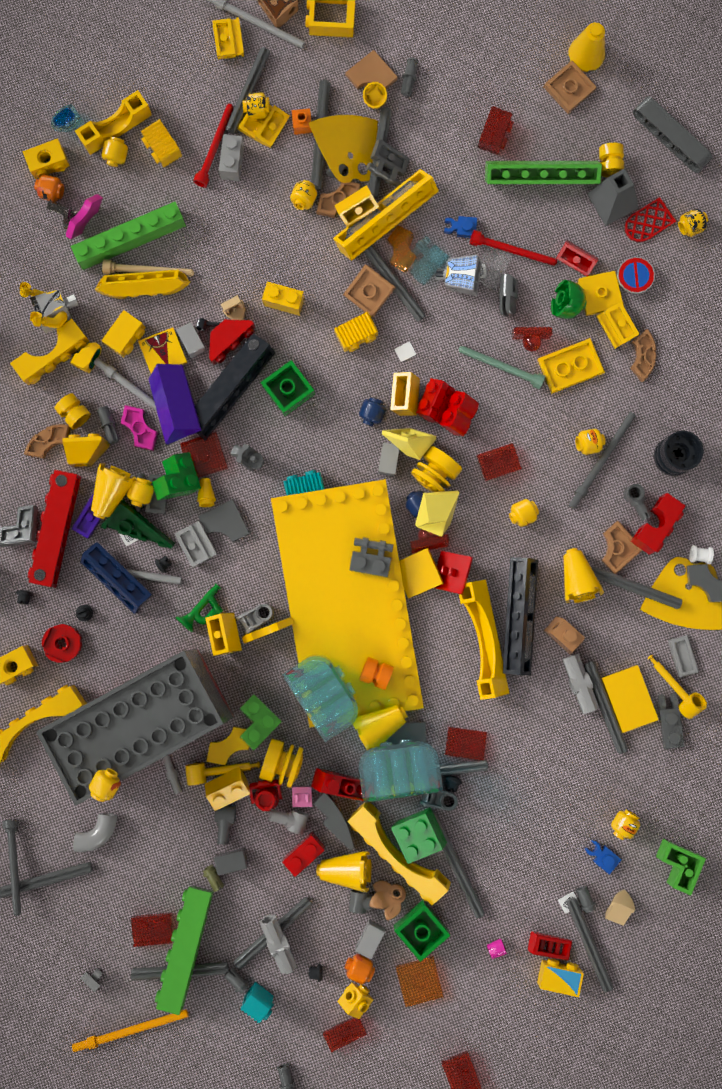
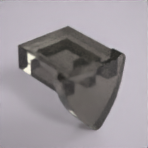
M49 201L47 209L64 215L63 228L68 229L70 219L76 216L77 210L57 202Z

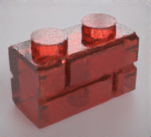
M494 106L491 107L479 139V149L496 155L499 154L500 149L504 150L508 138H505L506 132L510 133L514 121H511L513 115L511 112Z

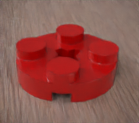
M55 625L49 628L43 635L42 648L46 657L53 662L63 663L72 661L81 651L82 636L70 625ZM64 638L67 645L60 649L57 641Z

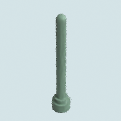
M465 346L459 347L460 353L530 381L534 388L540 390L545 375L541 373H534L533 375Z

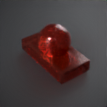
M515 327L512 331V339H523L524 348L530 352L540 348L541 339H550L552 336L551 327Z
M420 529L418 533L419 540L410 541L411 553H418L426 548L434 550L449 546L448 534L441 537L423 529Z

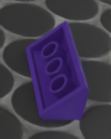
M156 364L148 380L165 444L168 445L201 431L184 366L182 364Z

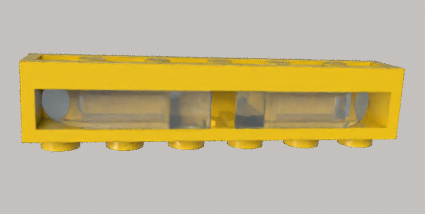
M421 169L380 200L377 203L378 209L362 217V219H359V221L346 227L333 239L340 252L352 261L438 193L439 190L433 177Z

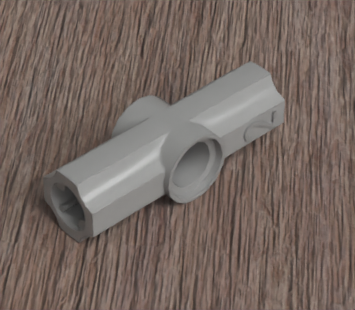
M579 654L563 658L562 660L569 676L570 688L577 697L582 713L586 714L599 709L592 690V681L589 674L585 672Z
M268 914L260 920L271 956H274L281 974H289L297 967L293 954L290 951V944L285 932H282L276 915Z

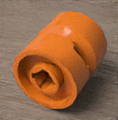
M368 657L359 681L367 684L373 682L375 687L385 690L394 666L386 663L380 665L378 660Z

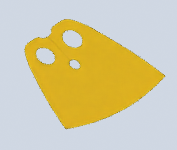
M334 115L309 122L318 147L338 181L341 183H349L352 179H359L361 182L370 181L371 172L368 170L367 174H360L358 165L364 163L367 166L369 162L373 163V159L370 157L376 143L378 120L356 115ZM349 152L353 154L352 159L348 157ZM341 164H345L348 167L349 173L347 176L340 174L339 166Z
M673 558L664 567L651 588L682 599L681 607L675 609L645 598L640 610L662 621L682 627L722 630V602H709L706 593L697 586H692L690 590L686 589L685 585L688 583L687 568L682 576H678L674 572V567L677 564H682L686 568L689 565H702L706 563L693 564L686 558ZM707 564L710 573L718 579L714 567Z

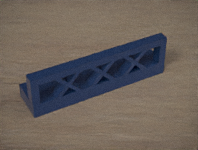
M98 542L94 543L82 554L80 563L134 615L140 610L141 605L151 597L152 594Z

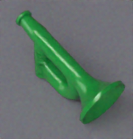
M214 584L215 586L205 594L190 613L185 616L175 617L190 632H194V620L199 624L205 625V618L217 615L223 611L214 597L217 591L221 589L217 584ZM210 603L212 610L205 617H202L200 615L201 611Z

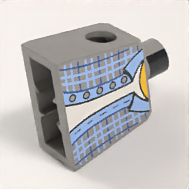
M478 255L450 258L447 261L446 269H437L436 279L445 280V286L450 291L478 296L482 260Z

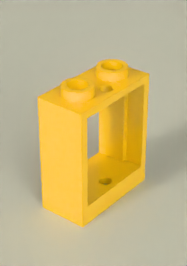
M307 0V10L310 11L309 15H306L305 26L309 28V35L353 38L355 0ZM315 3L346 4V23L314 21Z

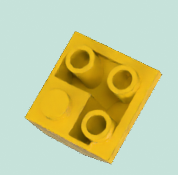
M73 434L68 435L69 438H62L68 465L72 467L92 466L110 447L108 441L100 436V434H88V437H80V435Z

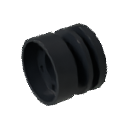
M681 430L660 441L654 449L653 458L655 465L661 472L669 476H678L699 465L703 458L704 448L697 435L690 431Z

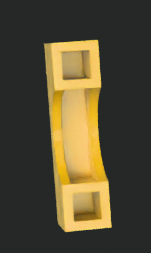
M137 90L122 100L121 106L112 116L99 122L89 121L75 130L87 152L92 155L103 147L105 140L110 139V137L118 138L152 116L149 105Z
M72 318L56 329L58 335L57 344L49 354L32 356L25 352L10 363L27 385L37 383L42 375L52 372L57 364L67 361L72 353L80 351L87 345L86 343L89 342L88 338Z

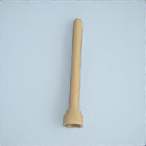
M106 259L103 260L102 264L103 275H112V273L115 274L116 272L140 273L178 269L185 273L186 276L192 277L194 275V270L184 268L123 265Z

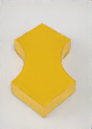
M289 617L246 634L242 637V640L245 644L293 625L294 622Z
M233 727L231 734L225 740L210 742L206 762L226 765L227 760L234 752L249 750V746L240 738L247 729Z

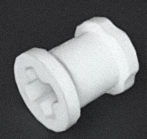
M692 545L689 555L690 562L702 561L706 562V564L712 563L714 557L712 547L704 549Z

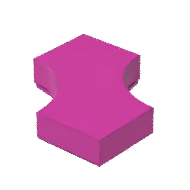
M96 194L85 200L80 211L75 217L70 219L66 237L73 239L83 233L89 220L98 213L103 197Z
M125 405L121 424L127 426L132 431L134 446L154 451L158 432L147 426L144 419L145 410Z

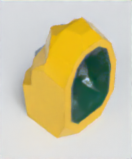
M95 342L88 343L74 354L70 363L78 369L90 373L95 367L94 361L100 357L101 346Z

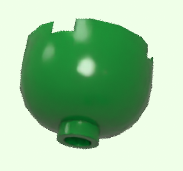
M563 280L560 282L555 290L557 293L556 300L552 298L551 301L552 315L562 319L574 318L586 307L587 301L584 289L574 281Z

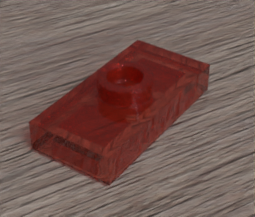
M351 1017L323 1032L331 1053L367 1035L361 1019Z

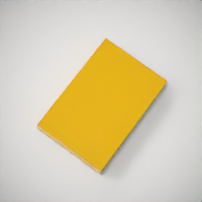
M591 338L537 359L551 394L605 373Z
M638 665L601 678L622 733L659 720Z

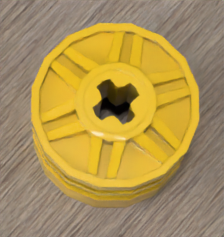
M431 446L423 455L424 460L428 464L418 462L417 467L420 470L414 468L411 474L427 490L431 492H445L443 487L449 488L451 486L445 478L455 480L462 471V467L446 453Z
M272 738L259 778L272 782L275 775L278 774L280 775L279 785H282L284 778L287 777L289 778L287 787L291 788L298 778L302 766L304 748L299 747L297 754L294 755L292 754L294 745H291L288 752H284V742Z

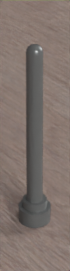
M12 819L2 821V826L8 837L14 916H20L21 900L15 834L17 827H19V820Z

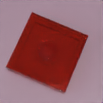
M217 432L212 433L206 441L198 437L180 443L183 453L190 452L198 478L228 469Z

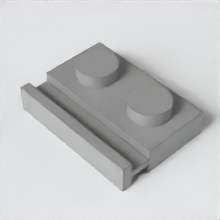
M200 521L175 533L192 568L218 555Z

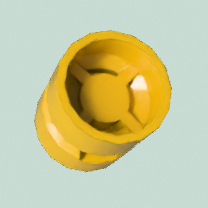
M379 82L369 83L363 90L365 104L371 109L382 108L387 101L386 88Z
M614 142L606 143L599 147L602 177L608 178L624 169V160H622L624 157L623 144Z
M70 393L63 397L55 405L54 409L62 418L66 417L65 422L74 430L86 423L91 417V413L84 405L80 406V400L73 393Z

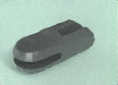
M503 274L500 278L499 307L500 313L504 317L515 314L518 299V280L510 274Z

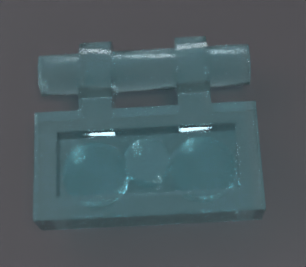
M427 236L419 240L415 244L416 247L410 253L408 252L400 263L403 268H406L409 264L414 268L410 271V275L423 286L449 258L436 245L429 249L427 245L431 240ZM422 252L425 256L418 262L415 258Z

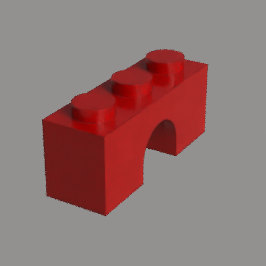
M669 493L663 494L650 511L659 519L658 528H654L646 523L640 526L630 542L648 555L654 552L658 553L664 545V538L669 537L673 532L674 528L672 526L674 523L678 522L684 515L682 511L686 505Z

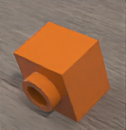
M310 108L291 110L294 135L312 133L309 122H311Z

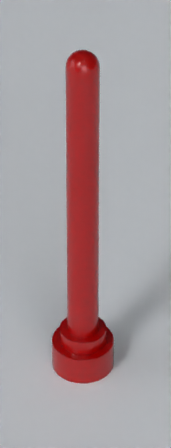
M231 103L226 105L201 171H198L194 176V184L202 188H206L209 183L208 172L234 108Z
M477 230L472 232L469 245L477 247L483 244L552 266L557 264L556 258L484 237Z

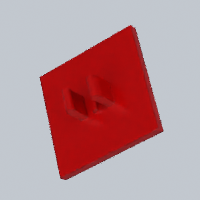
M441 551L437 569L444 583L434 588L463 595L473 557Z

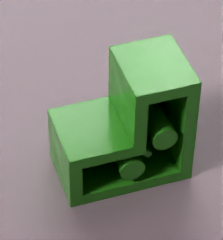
M254 694L239 709L253 723L240 738L254 751L282 722Z
M663 839L656 857L673 866L666 883L672 888L691 896L706 858Z

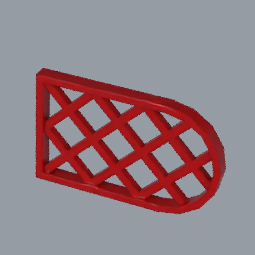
M659 197L633 213L627 219L625 233L634 242H645L674 224L676 220ZM657 202L656 207L651 206L652 204ZM646 209V213H645V214L640 213L641 211H643V210ZM649 209L655 210L654 216L648 215ZM658 211L664 212L663 218L657 217ZM638 216L645 217L644 223L637 222ZM647 217L654 219L653 225L646 223ZM656 219L663 221L662 227L655 225ZM665 221L671 222L670 224L664 227ZM628 223L634 224L633 230L627 229ZM636 224L643 226L642 232L635 230ZM645 226L652 227L651 234L644 232ZM654 228L660 229L659 231L653 234ZM634 233L641 234L640 239L634 238Z

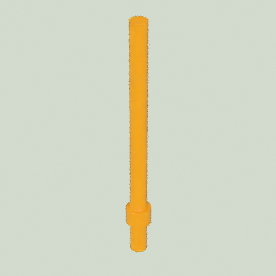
M185 1009L180 1015L169 1014L101 1036H90L85 1041L72 1044L73 1052L87 1048L91 1050L97 1048L100 1044L187 1018L189 1013Z

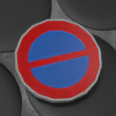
M631 257L621 263L617 272V279L623 290L632 294H640L652 286L655 280V271L648 260L642 257Z

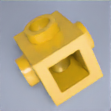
M351 983L337 1002L348 1015L360 1019L369 1009L374 999L369 995L370 990L365 985Z

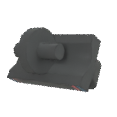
M245 443L243 447L234 445L230 455L237 458L236 461L246 469L253 472L254 469H260L264 465V457Z

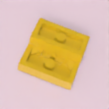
M270 105V113H267L266 118L250 119L248 114H246L238 130L271 148L290 116L274 105L272 107Z

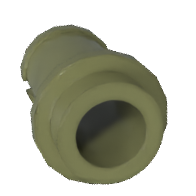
M210 865L203 870V876L209 881L213 892L220 890L219 887L223 888L225 886L219 875H217L216 867Z

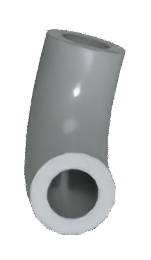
M99 813L96 826L92 830L75 834L73 851L89 852L105 845L114 833L118 815Z

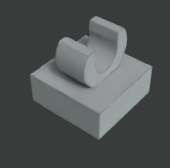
M97 968L91 975L85 972L80 979L95 992L100 987L96 981L103 973Z

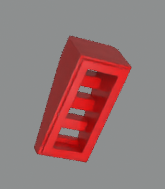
M531 931L528 951L533 955L569 961L572 940ZM545 941H547L546 950H544ZM555 942L554 952H552L553 943ZM561 943H563L562 954H559Z

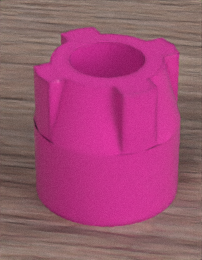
M501 938L487 944L492 959L507 954Z

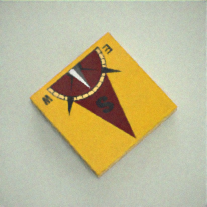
M173 327L138 341L151 374L156 364L185 365L188 363Z

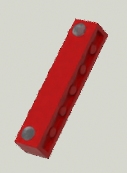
M54 470V473L50 476V491L45 496L46 508L41 514L42 526L36 535L38 543L32 553V560L34 561L28 571V583L53 588L57 587L81 476L77 474Z

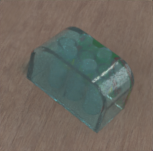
M311 655L282 674L324 742L350 727L356 720L358 714V703L354 696L356 691L350 682L346 683L343 679L345 673L339 665L336 667L328 657L324 655Z
M411 739L401 740L400 744L392 745V742L381 743L380 747L371 748L366 751L360 759L359 775L362 798L365 803L443 792L438 755L435 749L425 742H412Z

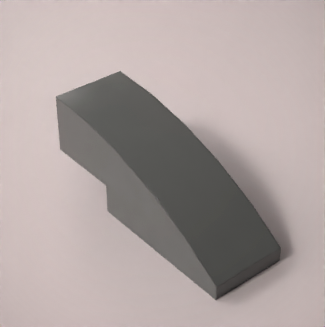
M322 793L314 801V805L327 816L323 820V824L352 851L354 848L353 838L343 812L330 794Z

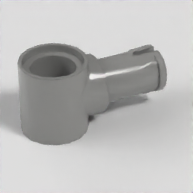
M271 809L268 820L284 825L290 832L303 835L309 814L298 810L285 813Z

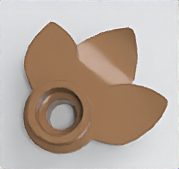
M387 881L374 883L372 886L376 893L372 896L369 906L376 909H384L386 920L395 918L400 913L401 903L406 898L405 889L401 885H391ZM398 891L400 896H394L393 892Z

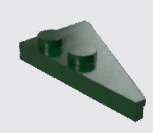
M124 500L100 526L103 529L108 527L117 530L119 534L129 535L144 542L147 540L156 542L160 547L171 549L175 545V542Z

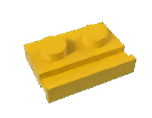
M239 17L233 20L231 18L213 20L218 60L235 58L240 55L243 57L244 50Z
M621 301L596 316L614 349L639 335Z

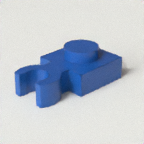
M458 216V221L452 218H445V223L452 226L451 228H444L445 234H451L455 231L457 232V237L471 238L473 230L477 228L476 217Z
M591 840L595 845V849L590 851L588 848H585V851L591 856H596L593 861L610 875L622 859L606 846L601 850L599 843Z

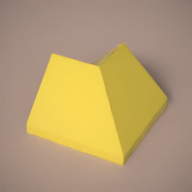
M412 428L382 430V435L405 455L418 460L423 457L436 440L435 435Z
M459 491L423 493L415 525L418 528L442 537L451 524Z

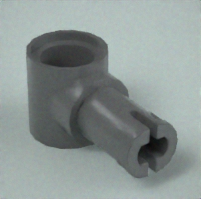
M633 484L624 490L623 497L632 507H635L641 521H644L653 515L645 503L644 488L639 484ZM631 489L637 491V498H633L630 495Z
M227 805L215 811L214 821L217 822L218 844L226 845L229 843L230 827H232V823H235L236 806Z
M354 889L351 890L349 912L364 914L366 910L376 909L369 906L372 898L371 894Z

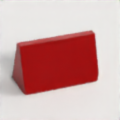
M566 240L556 257L557 260L587 277L599 260V258Z

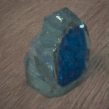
M72 104L59 109L51 120V126L57 132H69L85 124Z

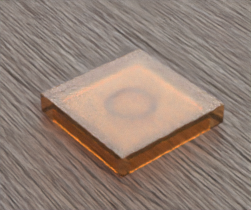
M433 956L425 958L421 962L417 960L396 966L405 1007L444 997Z

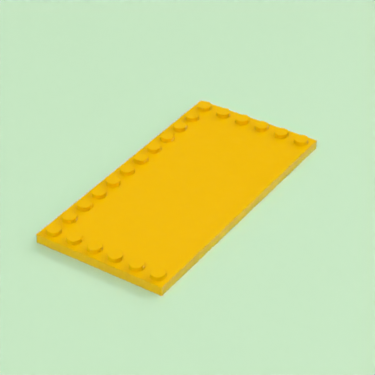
M386 479L271 498L290 616L294 622L292 627L299 669H305L303 673H319L327 670L331 662L355 701L347 699L339 708H334L338 709L334 721L337 720V723L351 721V719L395 705L399 708L403 707L405 711L424 708ZM365 537L371 541L380 542L382 540L388 544H394L392 552L385 551L384 553L385 557L391 558L388 577L349 570L352 552L361 551L360 546L354 545L355 538L363 539ZM368 548L367 553L378 555V550ZM368 657L378 660L380 665L386 663L394 666L385 690L375 687L373 682L367 684L359 681ZM306 706L309 728L319 726Z

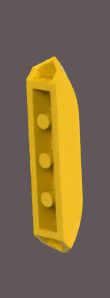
M179 269L104 275L98 282L95 291L107 297L126 299V296L138 297L139 295L155 296L162 294L166 296L181 291L190 284V281L185 273Z

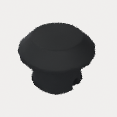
M164 556L160 560L155 559L158 569L166 573V569L172 564L169 558Z
M18 590L16 592L19 604H29L30 597L33 596L31 591Z
M80 605L76 610V617L80 621H89L93 616V610L88 605Z
M454 776L446 777L448 781L446 789L450 791L452 788V792H456L458 786L462 784L461 779Z
M319 964L317 967H310L309 978L317 979L320 982L323 979V966Z

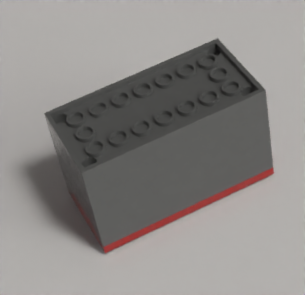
M191 649L174 655L36 731L70 798L74 805L77 806L92 797L89 784L98 770L113 769L118 773V777L122 781L232 719L234 715L199 650Z

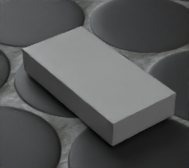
M688 635L668 640L678 676L684 677L698 673L699 670Z

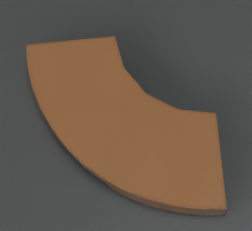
M648 329L632 341L636 351V358L630 369L641 382L650 375L656 362V344Z
M58 424L46 427V429L32 437L26 446L24 455L44 459L52 447L59 444L63 445L62 438H68L70 426Z

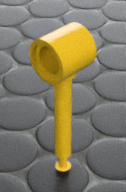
M653 655L648 657L654 664L653 667L683 700L679 703V710L684 717L692 719L707 708V702L701 694L695 692L688 695L664 666L652 657Z
M204 762L185 765L187 785L204 784L207 782L206 776L226 774L238 767L242 771L251 770L250 768L254 767L259 769L260 763L250 764L248 762L206 769Z

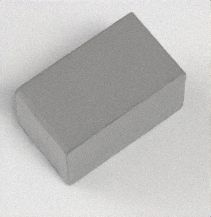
M191 322L176 329L191 359L206 351Z
M383 443L378 474L395 476L399 448L394 444Z
M368 920L355 946V951L372 959L385 933V928Z

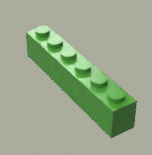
M486 161L485 182L487 184H600L602 164L599 161Z
M175 201L74 244L71 248L78 264L85 270L103 262L104 259H111L181 229L186 224Z
M192 885L188 887V890H184L182 896L184 906L183 909H179L176 921H179L178 928L174 929L171 941L174 942L172 950H168L166 956L168 966L162 972L160 982H163L162 988L157 991L155 997L157 1010L180 1015L183 1011L214 893L212 890Z

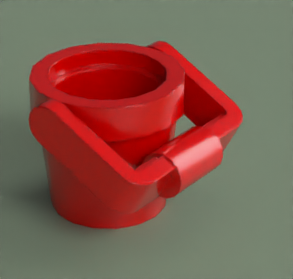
M274 779L272 782L267 780L258 781L249 785L251 803L255 804L262 811H270L276 808L279 800H283L281 786L277 779ZM253 789H258L254 795Z

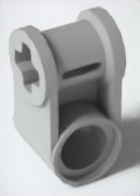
M261 604L241 614L236 619L241 622L246 635L271 620L275 611L271 605ZM263 607H267L270 611L267 618H263L260 614Z

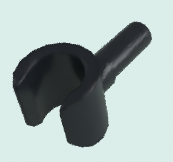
M200 318L197 321L196 329L206 331L207 326L217 327L221 322H211Z

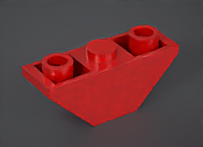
M224 319L210 332L209 359L213 365L222 363L231 350L235 351L241 345L240 342L244 338L248 339L251 337L256 328L252 320Z

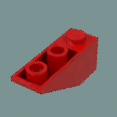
M316 768L311 787L321 793L366 801L365 792H367L370 783L372 785L374 783Z

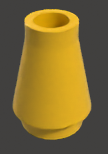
M202 478L199 480L201 489L198 490L197 502L199 507H212L216 498L211 485V479Z

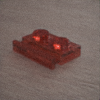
M513 443L476 455L485 482L522 469Z
M448 726L445 755L484 760L487 732Z
M171 912L131 917L133 947L173 943L171 941L173 934Z
M468 1050L452 1056L448 1060L441 1061L451 1089H482Z

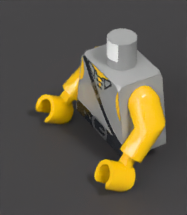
M20 283V295L24 298L31 295L30 301L34 312L30 314V321H32L35 327L41 326L45 334L60 328L72 318L69 309L79 305L74 294L63 298L60 290L43 292L37 289L30 290L31 285L29 283Z

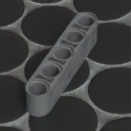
M647 96L633 110L634 117L693 172L699 173L712 160L711 152L653 98Z

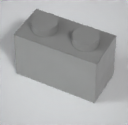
M223 134L219 173L222 180L240 181L244 152L242 136Z

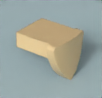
M238 295L221 304L223 313L229 319H245V305Z
M622 890L615 895L605 912V919L623 926L631 913L635 911L633 900L626 890Z

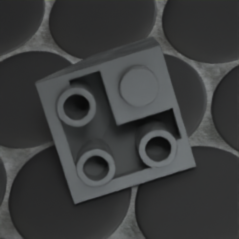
M625 169L608 177L587 194L605 227L639 209L634 184Z

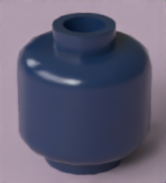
M374 397L363 401L359 416L363 419L364 424L373 426L374 423L380 424L386 412V406L383 405L384 401Z
M412 491L406 497L405 507L416 519L423 493H425L424 491Z

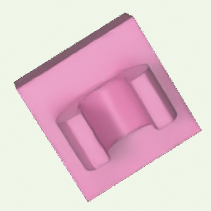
M311 786L292 787L293 807H312Z

